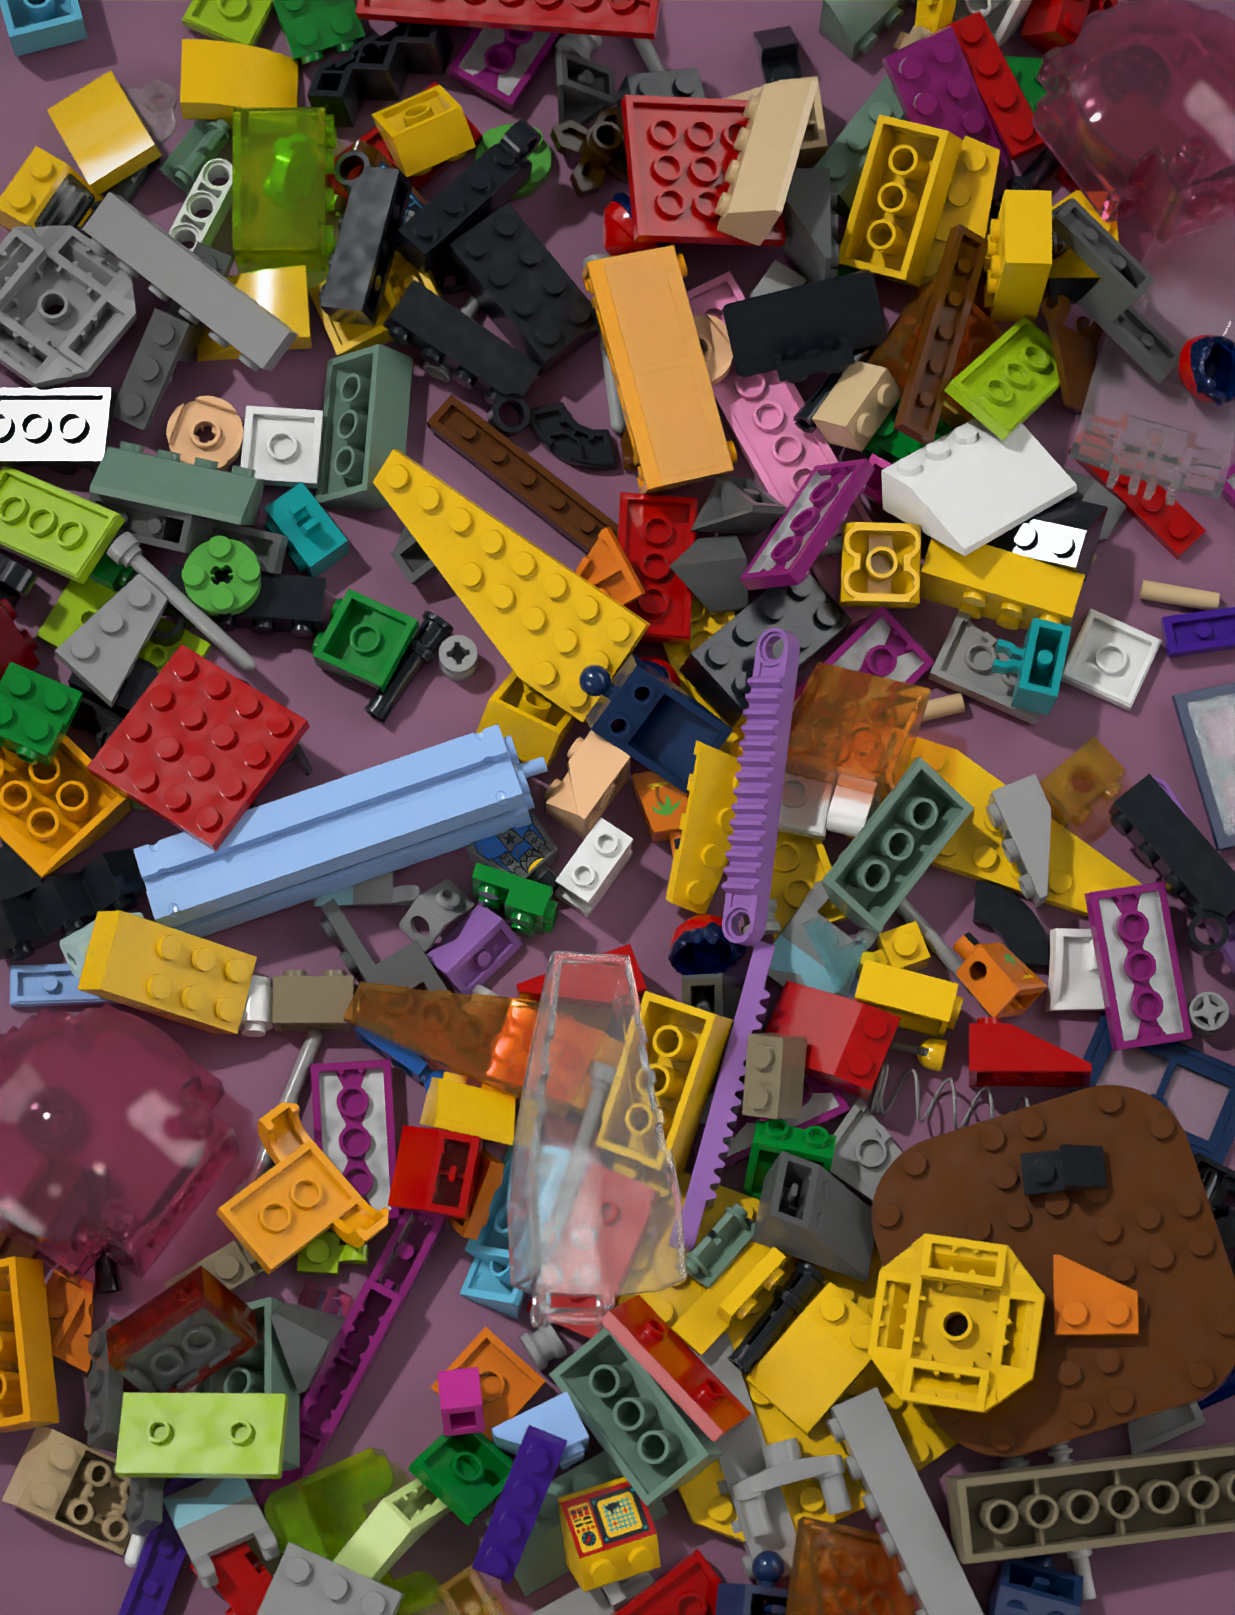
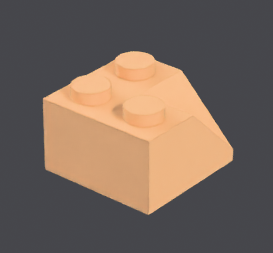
M592 730L585 739L578 737L567 753V757L570 758L567 764L568 773L562 781L555 779L544 795V798L547 800L545 803L546 814L582 839L586 838L630 778L631 756Z

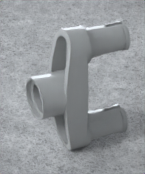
M797 1437L761 1447L767 1468L751 1474L732 1485L735 1501L741 1503L750 1538L773 1532L764 1495L767 1494L768 1489L814 1477L815 1480L819 1479L828 1515L852 1509L842 1474L846 1472L842 1455L802 1459Z

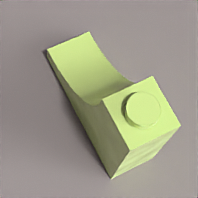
M415 1479L382 1499L333 1561L379 1582L399 1558L451 1510L418 1479Z

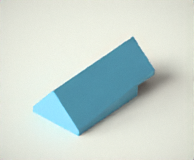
M513 1142L512 1145H509L502 1161L505 1165L503 1181L500 1188L495 1191L490 1204L488 1222L481 1229L478 1239H469L464 1250L475 1258L459 1293L461 1296L518 1319L570 1158L568 1150Z

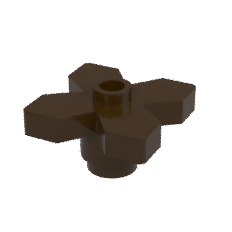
M618 107L600 111L594 125L589 130L570 120L554 125L550 132V137L558 153L580 160L569 178L579 198L598 193L606 173L624 184L629 183L626 148L623 146L624 129Z

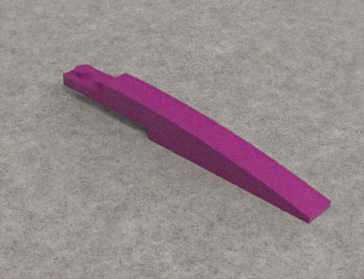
M406 1209L403 1211L370 1277L366 1279L299 1408L300 1467L282 1471L281 1479H263L254 1495L257 1502L288 1518L291 1517L445 1227L444 1224L448 1217Z

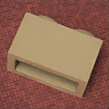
M855 361V364L848 366L814 414L812 420L828 443L863 451L897 403L903 391L888 368Z

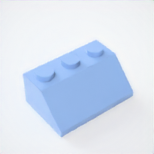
M567 1391L491 1428L494 1445L503 1453L515 1457L528 1425L568 1440L558 1464L563 1471L585 1460L583 1457L585 1456L584 1453L589 1450V1436Z

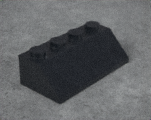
M1064 498L986 543V545L1084 574V581H1086L1108 508L1103 505Z

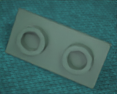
M220 118L216 122L213 119H197L159 170L185 194H188L204 165L210 160L215 159L231 138L227 132L230 126Z
M737 1203L731 1208L727 1207L725 1209L726 1214L691 1253H686V1259L679 1266L708 1289L752 1241L755 1222L747 1217V1211Z

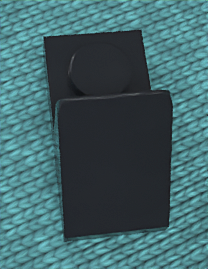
M790 26L753 32L764 84L779 80L803 78L798 59L799 42Z
M1063 1144L1059 1145V1150L1020 1154L1025 1197L1108 1188L1103 1146Z

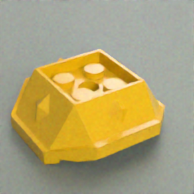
M925 1233L912 1246L879 1271L867 1354L902 1401L986 1413L1034 1380L1045 1295L1008 1245ZM955 1315H961L968 1320L966 1332L956 1337L947 1334L946 1324L948 1320Z

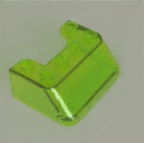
M370 1447L270 1494L265 1503V1516L277 1540L281 1556H283L288 1543L292 1542L332 1561L337 1557L368 1518L363 1505L385 1495L392 1487L394 1474L385 1450ZM389 1570L379 1581L405 1594L396 1615H423L448 1603L439 1581L428 1572H413L394 1581Z

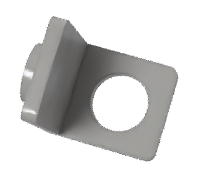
M445 879L416 898L399 923V927L413 941L417 940L422 950L426 952L432 947L444 928L472 910L474 903L450 879ZM415 916L423 917L429 924L430 932L428 936L421 935L414 926Z

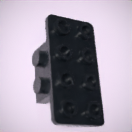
M867 269L728 303L722 310L736 371L740 377H749L776 370L780 382L798 383L808 379L811 374L823 371L828 374L838 373L845 370L847 365L855 364L853 350L881 344L887 338L874 276Z

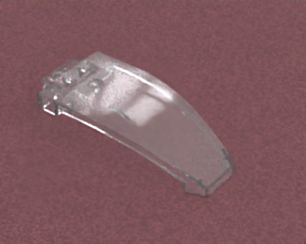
M1187 181L1168 206L1165 218L1140 263L1155 280L1132 306L1179 352H1181L1182 347L1189 339L1204 334L1221 338L1231 349L1235 357V194ZM1107 334L1090 382L1069 457L1110 471L1106 488L1113 489L1114 485L1117 484L1119 474L1130 477L1128 494L1136 496L1140 480L1147 481L1143 498L1149 500L1155 494L1157 484L1168 487L1165 497L1167 505L1174 506L1178 490L1219 499L1226 481L1235 443V388L1231 395L1221 402H1202L1182 385L1178 377V365L1158 384ZM1194 377L1196 386L1203 384L1201 377Z

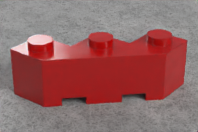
M240 1543L210 1557L219 1580V1584L215 1585V1587L230 1605V1608L225 1611L226 1615H257L273 1577L247 1543ZM191 1563L189 1566L191 1567V1569L193 1570V1572L197 1575V1573H196V1571H195V1569H194V1566H193V1564Z

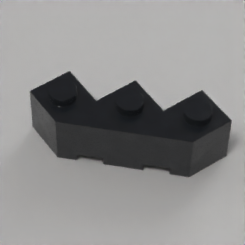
M395 22L396 27L379 36L377 33H374L350 47L351 53L334 63L332 59H329L317 66L307 97L318 126L354 128L363 99L399 101L408 73L444 75L453 50V43L447 25Z
M131 849L101 853L79 872L50 876L28 895L0 900V960L11 958L13 962L24 960L34 954L35 950L63 937L66 938L96 919L98 911L128 912L137 907V900L146 893L147 889Z

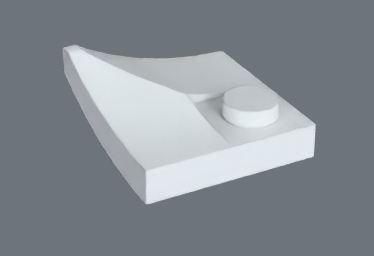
M1055 928L1050 930V966L1045 1012L1105 1011L1091 929Z

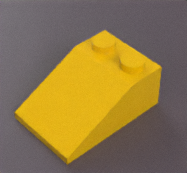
M830 1281L745 1380L807 1435L872 1363V1359L867 1354L872 1318Z

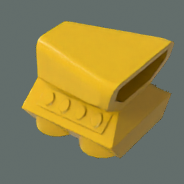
M874 522L843 523L839 605L842 607L878 608L883 605L884 608H914L917 604H920L921 525Z

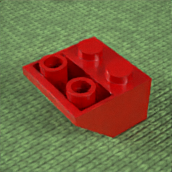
M1033 0L1028 8L1021 37L1043 55L1093 68L1101 67L1118 0Z
M403 1125L387 1206L468 1221L484 1142L482 1138L442 1129Z

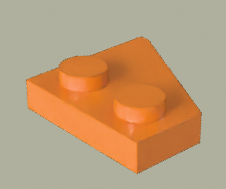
M611 527L602 529L598 535L597 542L576 568V573L625 606L645 595L646 592Z
M482 1147L468 1221L448 1218V1224L462 1237L473 1240L478 1239L481 1229L488 1222L489 1207L495 1191L502 1184L505 1167L501 1161L484 1147Z
M1053 1255L1055 1336L1139 1335L1137 1291L1061 1255Z
M56 1265L46 1284L52 1355L89 1375L92 1355L88 1353V1343L93 1333L95 1285L77 1274Z

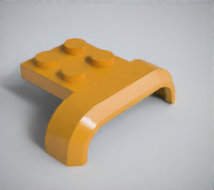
M280 1103L260 1118L257 1124L260 1140L276 1165L219 1207L216 1213L268 1275L329 1228L349 1245L362 1247L384 1230L388 1224L389 1210L386 1207L376 1210L360 1196L307 1134L299 1119L300 1108L294 1103Z

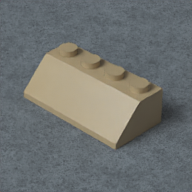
M801 80L764 84L757 97L750 96L743 117L748 118L746 128L742 127L734 145V149L739 150L737 161L732 159L725 176V181L730 183L728 192L721 194L715 210V214L720 215L717 226L718 231L760 246L776 223L784 208L819 82Z

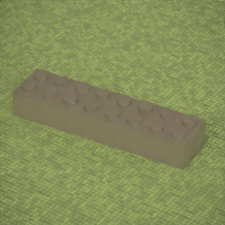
M1235 1442L945 1476L953 1550L958 1561L964 1564L1235 1531Z

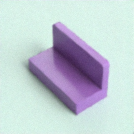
M479 904L426 956L432 966L446 977L458 994L468 999L472 995L475 986L482 985L523 944L503 918Z

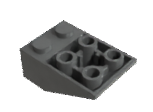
M795 168L783 208L786 241L781 248L798 273L807 279V284L837 276V269H831V267H838L839 244H836V239H831V237H838V214H835V210H831V208H837V185H830V169Z
M781 1151L764 1177L752 1241L769 1248L774 1246L780 1252L866 1282L875 1240L872 1229V1209L821 1165Z

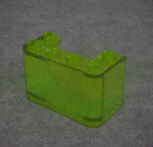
M326 107L233 108L232 242L233 254L239 273L306 265L307 272H329V257L331 251L336 247L337 238L335 237L334 225L327 224V211H334L335 209L334 188H327V174H334L335 171L334 151L330 150H337L336 127H334V114H327Z

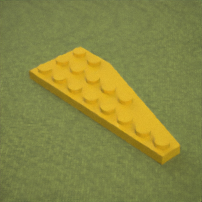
M393 449L373 480L374 485L519 679L582 723L587 722L586 716L600 696L587 695L581 689L579 684L581 672L589 665H600L606 668L612 681L637 646L650 623L398 449Z
M882 726L884 730L897 733V745L880 804L915 759L921 757L974 807L930 865L977 881L988 882L1024 896L1018 883V877L1021 876L1015 862L1009 863L1002 848V841L1005 838L999 826L996 828L992 826L986 812L991 791L1006 785L956 749ZM1051 818L1048 894L1044 903L1089 917L1085 900L1086 893L1142 885L1134 877ZM846 835L847 838H850V839H854V838H855V837Z

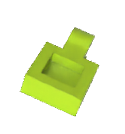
M324 1232L298 1252L297 1272L299 1274L339 1276L340 1264L368 1265L369 1248H367V1245L362 1247H354L349 1244L341 1245L342 1239L338 1235Z

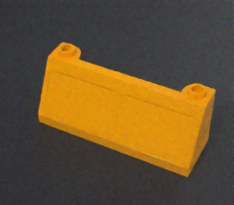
M674 245L587 262L581 274L586 292L595 294L591 299L592 308H595L631 441L634 453L633 461L635 465L640 464L637 467L639 477L636 478L640 493L654 494L717 477V475L730 474L734 470L733 463L738 462L733 441H726L682 278L688 276L682 253L676 255Z

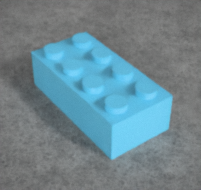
M0 0V6L15 57L88 38L78 0Z

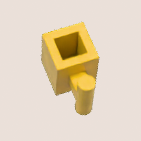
M913 921L880 933L876 941L877 951L863 952L860 955L856 972L860 976L865 959L912 972L927 968L931 956L917 922Z

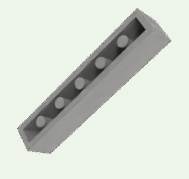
M109 192L82 228L92 236L88 242L106 256L110 251L121 259V262L118 264L120 268L136 279L140 274L151 282V285L148 287L151 292L165 302L172 298L181 305L178 312L195 325L199 321L203 322L212 329L208 335L224 348H227L230 344L241 352L238 359L256 372L260 367L272 371L299 335L117 194Z
M728 1333L722 1334L702 1356L698 1355L688 1346L751 1413L742 1424L715 1441L723 1452V1455L718 1458L721 1471H723L724 1480L717 1482L721 1495L730 1494L738 1520L730 1522L734 1534L742 1531L745 1539L743 1545L747 1555L741 1557V1562L748 1581L755 1579L756 1584L759 1585V1581L752 1572V1563L760 1552L766 1550L777 1552L784 1560L785 1572L779 1581L804 1573L808 1567L780 1486L768 1489L767 1494L764 1495L773 1532L750 1538L741 1503L735 1501L732 1485L767 1467L761 1448L766 1446L744 1379L741 1371L728 1359L729 1355L734 1352Z
M875 1387L832 1407L829 1411L831 1419L826 1421L828 1429L836 1443L842 1441L849 1455V1457L844 1458L847 1470L853 1481L860 1479L866 1495L862 1496V1501L865 1509L872 1520L878 1518L884 1530V1533L879 1535L883 1548L889 1558L896 1556L902 1569L901 1572L897 1573L899 1582L907 1596L914 1595L920 1610L915 1612V1615H983L878 1388Z

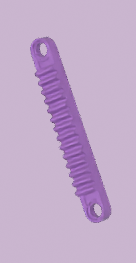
M775 627L766 630L758 639L753 676L747 679L751 692L745 694L749 708L743 710L747 723L741 726L745 739L739 743L743 750V755L737 759V762L741 765V771L735 775L739 781V786L734 788L733 791L737 797V802L732 804L731 809L735 812V818L730 820L729 823L734 831L727 839L732 847L725 855L730 863L729 866L724 868L723 872L728 879L722 883L721 887L726 893L722 931L730 942L744 946H752L758 943L766 929L800 655L798 638L791 632ZM782 639L784 642L783 653L780 657L774 659L772 655L773 646L776 641ZM747 914L750 919V926L748 931L741 936L738 931V924L740 919Z
M759 941L754 945L673 1247L690 1252L694 1250L705 1207L713 1206L715 1203L716 1193L713 1191L719 1189L721 1180L717 1175L723 1174L725 1163L722 1160L727 1159L729 1150L727 1144H731L733 1131L730 1129H734L736 1126L737 1116L735 1114L740 1111L742 1102L740 1098H743L744 1095L743 1083L745 1082L748 1034L761 1033V1022H764L765 1007H768L770 993L764 988L775 950V945Z

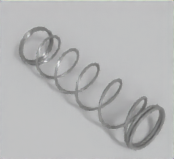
M883 1062L871 1106L872 1113L875 1111L877 1114L879 1110L883 1115L888 1113L906 1079L913 1073L915 1078L916 1115L920 1124L929 1116L940 1092L948 1081L951 1082L953 1123L955 1130L964 1127L984 1090H987L989 1094L990 1119L994 1118L993 1095L991 1089L985 1086L975 1096L958 1128L956 1087L953 1079L949 1077L942 1082L925 1115L921 1119L919 1080L914 1069L909 1070L904 1075L888 1107L884 1111L883 1094L889 1064ZM1025 1094L1020 1095L1014 1101L1008 1113L1013 1112L1022 1098L1025 1099L1026 1107H1029L1030 1103Z

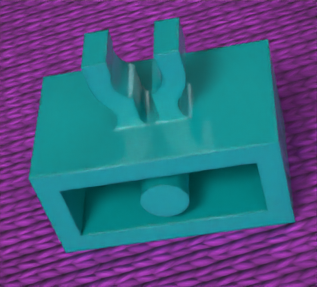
M303 482L264 508L267 520L264 524L266 531L289 536L287 548L290 552L287 553V557L299 573L305 570L310 577H317L350 553L348 540Z
M1033 617L1025 635L1023 649L1016 647L1009 641L998 639L995 652L1006 654L1010 660L1001 661L994 659L991 672L998 674L1014 672L1017 674L1011 702L1012 707L1045 715L1050 714L1058 697L1071 626Z

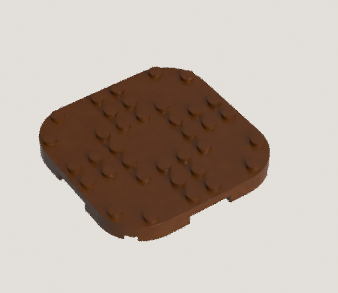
M1098 1085L1084 1088L921 1141L901 1153L880 1179L872 1205V1229L883 1267L912 1246L925 1233L1008 1245L1045 1295L1034 1380L986 1413L927 1405L939 1426L953 1440L965 1448L980 1455L998 1459L1030 1456L1068 1444L1072 1440L1197 1403L1218 1390L1231 1376L1235 1368V1277L1185 1131L1174 1114L1151 1095L1138 1089L1121 1085ZM1063 1144L1103 1146L1108 1188L1025 1197L1020 1154L1059 1150V1145ZM1053 1255H1061L1137 1291L1139 1335L1055 1336ZM961 1315L951 1317L946 1324L947 1334L955 1337L964 1334L968 1328L967 1318Z

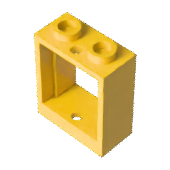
M867 959L864 960L854 1000L867 1003L901 1017L898 1025L899 1028L941 1039L946 1028L954 1029L963 998L956 996L958 983Z

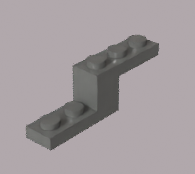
M1072 198L1052 219V230L1100 277L1077 304L1146 373L1160 384L1179 364L1180 352L1132 306L1153 283L1155 278Z
M197 242L193 251L194 254L224 277H228L235 257L201 242ZM172 300L168 312L154 309L114 403L113 417L143 431H148L177 362L191 363L206 328V325L201 321L195 325L178 312L181 305Z
M90 494L89 501L115 511L125 519V522L115 536L117 538L123 533L129 532L140 543L191 554L196 547L209 541L214 536H225L228 539L240 541L248 546L256 555L260 570L281 574L289 536L101 494Z
M335 899L320 906L324 919L320 920L319 924L330 942L337 939L342 946L344 952L339 954L348 972L351 975L358 972L365 985L360 987V990L371 1008L378 1005L382 1013L386 1014L425 990L426 994L421 996L431 1015L434 1017L440 1014L447 1025L442 1031L453 1050L460 1047L465 1056H468L480 1049L478 1038L417 940L379 963L374 964Z
M111 1318L97 1331L92 1333L88 1343V1353L92 1356L91 1371L86 1381V1390L90 1393L84 1427L88 1431L87 1447L117 1453L123 1403V1376L120 1374L119 1353L123 1351L122 1345L125 1343V1336L123 1334V1331L125 1332V1327L123 1329L125 1322ZM128 1477L131 1479L130 1496L125 1508L126 1516L129 1518L128 1534L144 1537L162 1523L164 1478Z

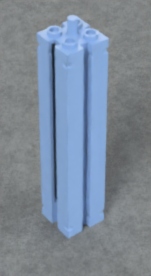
M499 724L483 729L481 733L475 734L473 732L249 809L234 826L216 852L185 832L161 839L155 845L147 844L133 850L147 889L146 893L156 923L201 938L471 845L474 841L506 832L510 828H519L532 824L528 810L535 808L526 779L547 772L548 769L543 756L520 764L511 735L503 737Z

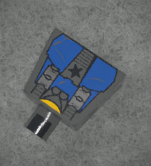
M531 809L528 812L532 824L519 828H510L506 832L474 841L467 847V858L475 865L480 863L553 887V893L559 888L558 883L555 881L558 875L549 867L558 858V848Z

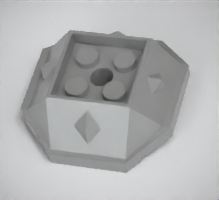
M71 225L36 228L31 226H15L0 243V363L34 388H44L89 377L137 320L133 277L118 266L121 262L110 253L106 256L88 242L90 240L88 237ZM53 305L64 307L56 315L46 313L47 309Z

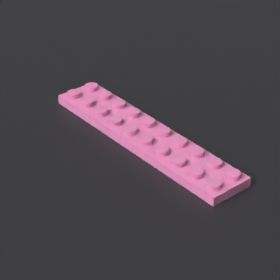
M730 271L686 292L694 316L701 315L706 317V314L718 318L724 324L723 307L728 303L745 299ZM701 345L702 352L707 351L706 348L703 345ZM733 361L727 376L718 384L712 386L717 408L762 488L782 503L786 509L815 466L839 463L818 427H816L813 433H806L795 425L796 421H793V417L804 406L805 402L794 383L780 382L776 370L749 377H740L737 374ZM859 497L855 499L849 508L848 516L843 523L872 522ZM842 524L837 526L829 539L842 536ZM842 552L817 558L810 567L812 577L838 605L841 590ZM840 606L853 620L845 631L863 623L877 608Z

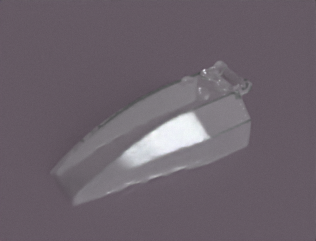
M554 951L550 955L525 1072L507 1197L511 1286L532 1295L533 1304L530 1311V1321L533 1327H548L549 1324L595 1325L597 1329H603L605 1326L600 1320L609 1310L615 1307L614 1297L662 1291L687 1279L682 1198L672 1151L667 1150L662 1124L665 1123L663 1109H658L653 1085L657 1081L654 1069L649 1067L645 1048L648 1039L645 1025L641 1022V1007L630 956ZM551 1296L596 1297L597 1306L596 1308L551 1307Z

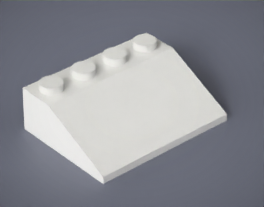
M977 418L957 427L955 430L881 470L883 510L906 523L921 525V532L963 556L1077 491V484L1023 424L1002 441Z

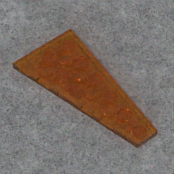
M360 982L343 1019L345 1022L564 1120L614 1014V1008L600 1007L599 1009L580 1007L578 1004L563 1003L561 1005L536 1002V1000L483 994L466 995L451 993V991L445 990L428 991L410 989L407 986Z

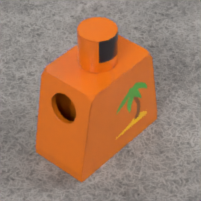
M653 771L632 774L633 792L652 841L670 840L674 857L675 850L679 849L682 830L679 829L681 815L686 813L690 791L687 794Z
M968 932L953 946V950L964 960L963 964L956 971L957 977L992 1017L1002 1018L1023 1015L1048 987L1000 942L981 944Z

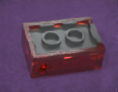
M202 1265L106 1330L108 1364L116 1371L120 1370V1374L143 1393H186L258 1344L254 1310Z

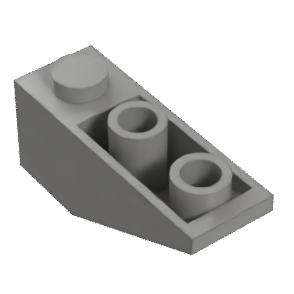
M1036 774L991 791L986 812L994 828L999 826L1005 838L1002 841V848L1009 863L1015 862L1021 876L1018 877V883L1026 899L1032 898L1037 908L1044 904L1048 894L1051 807Z

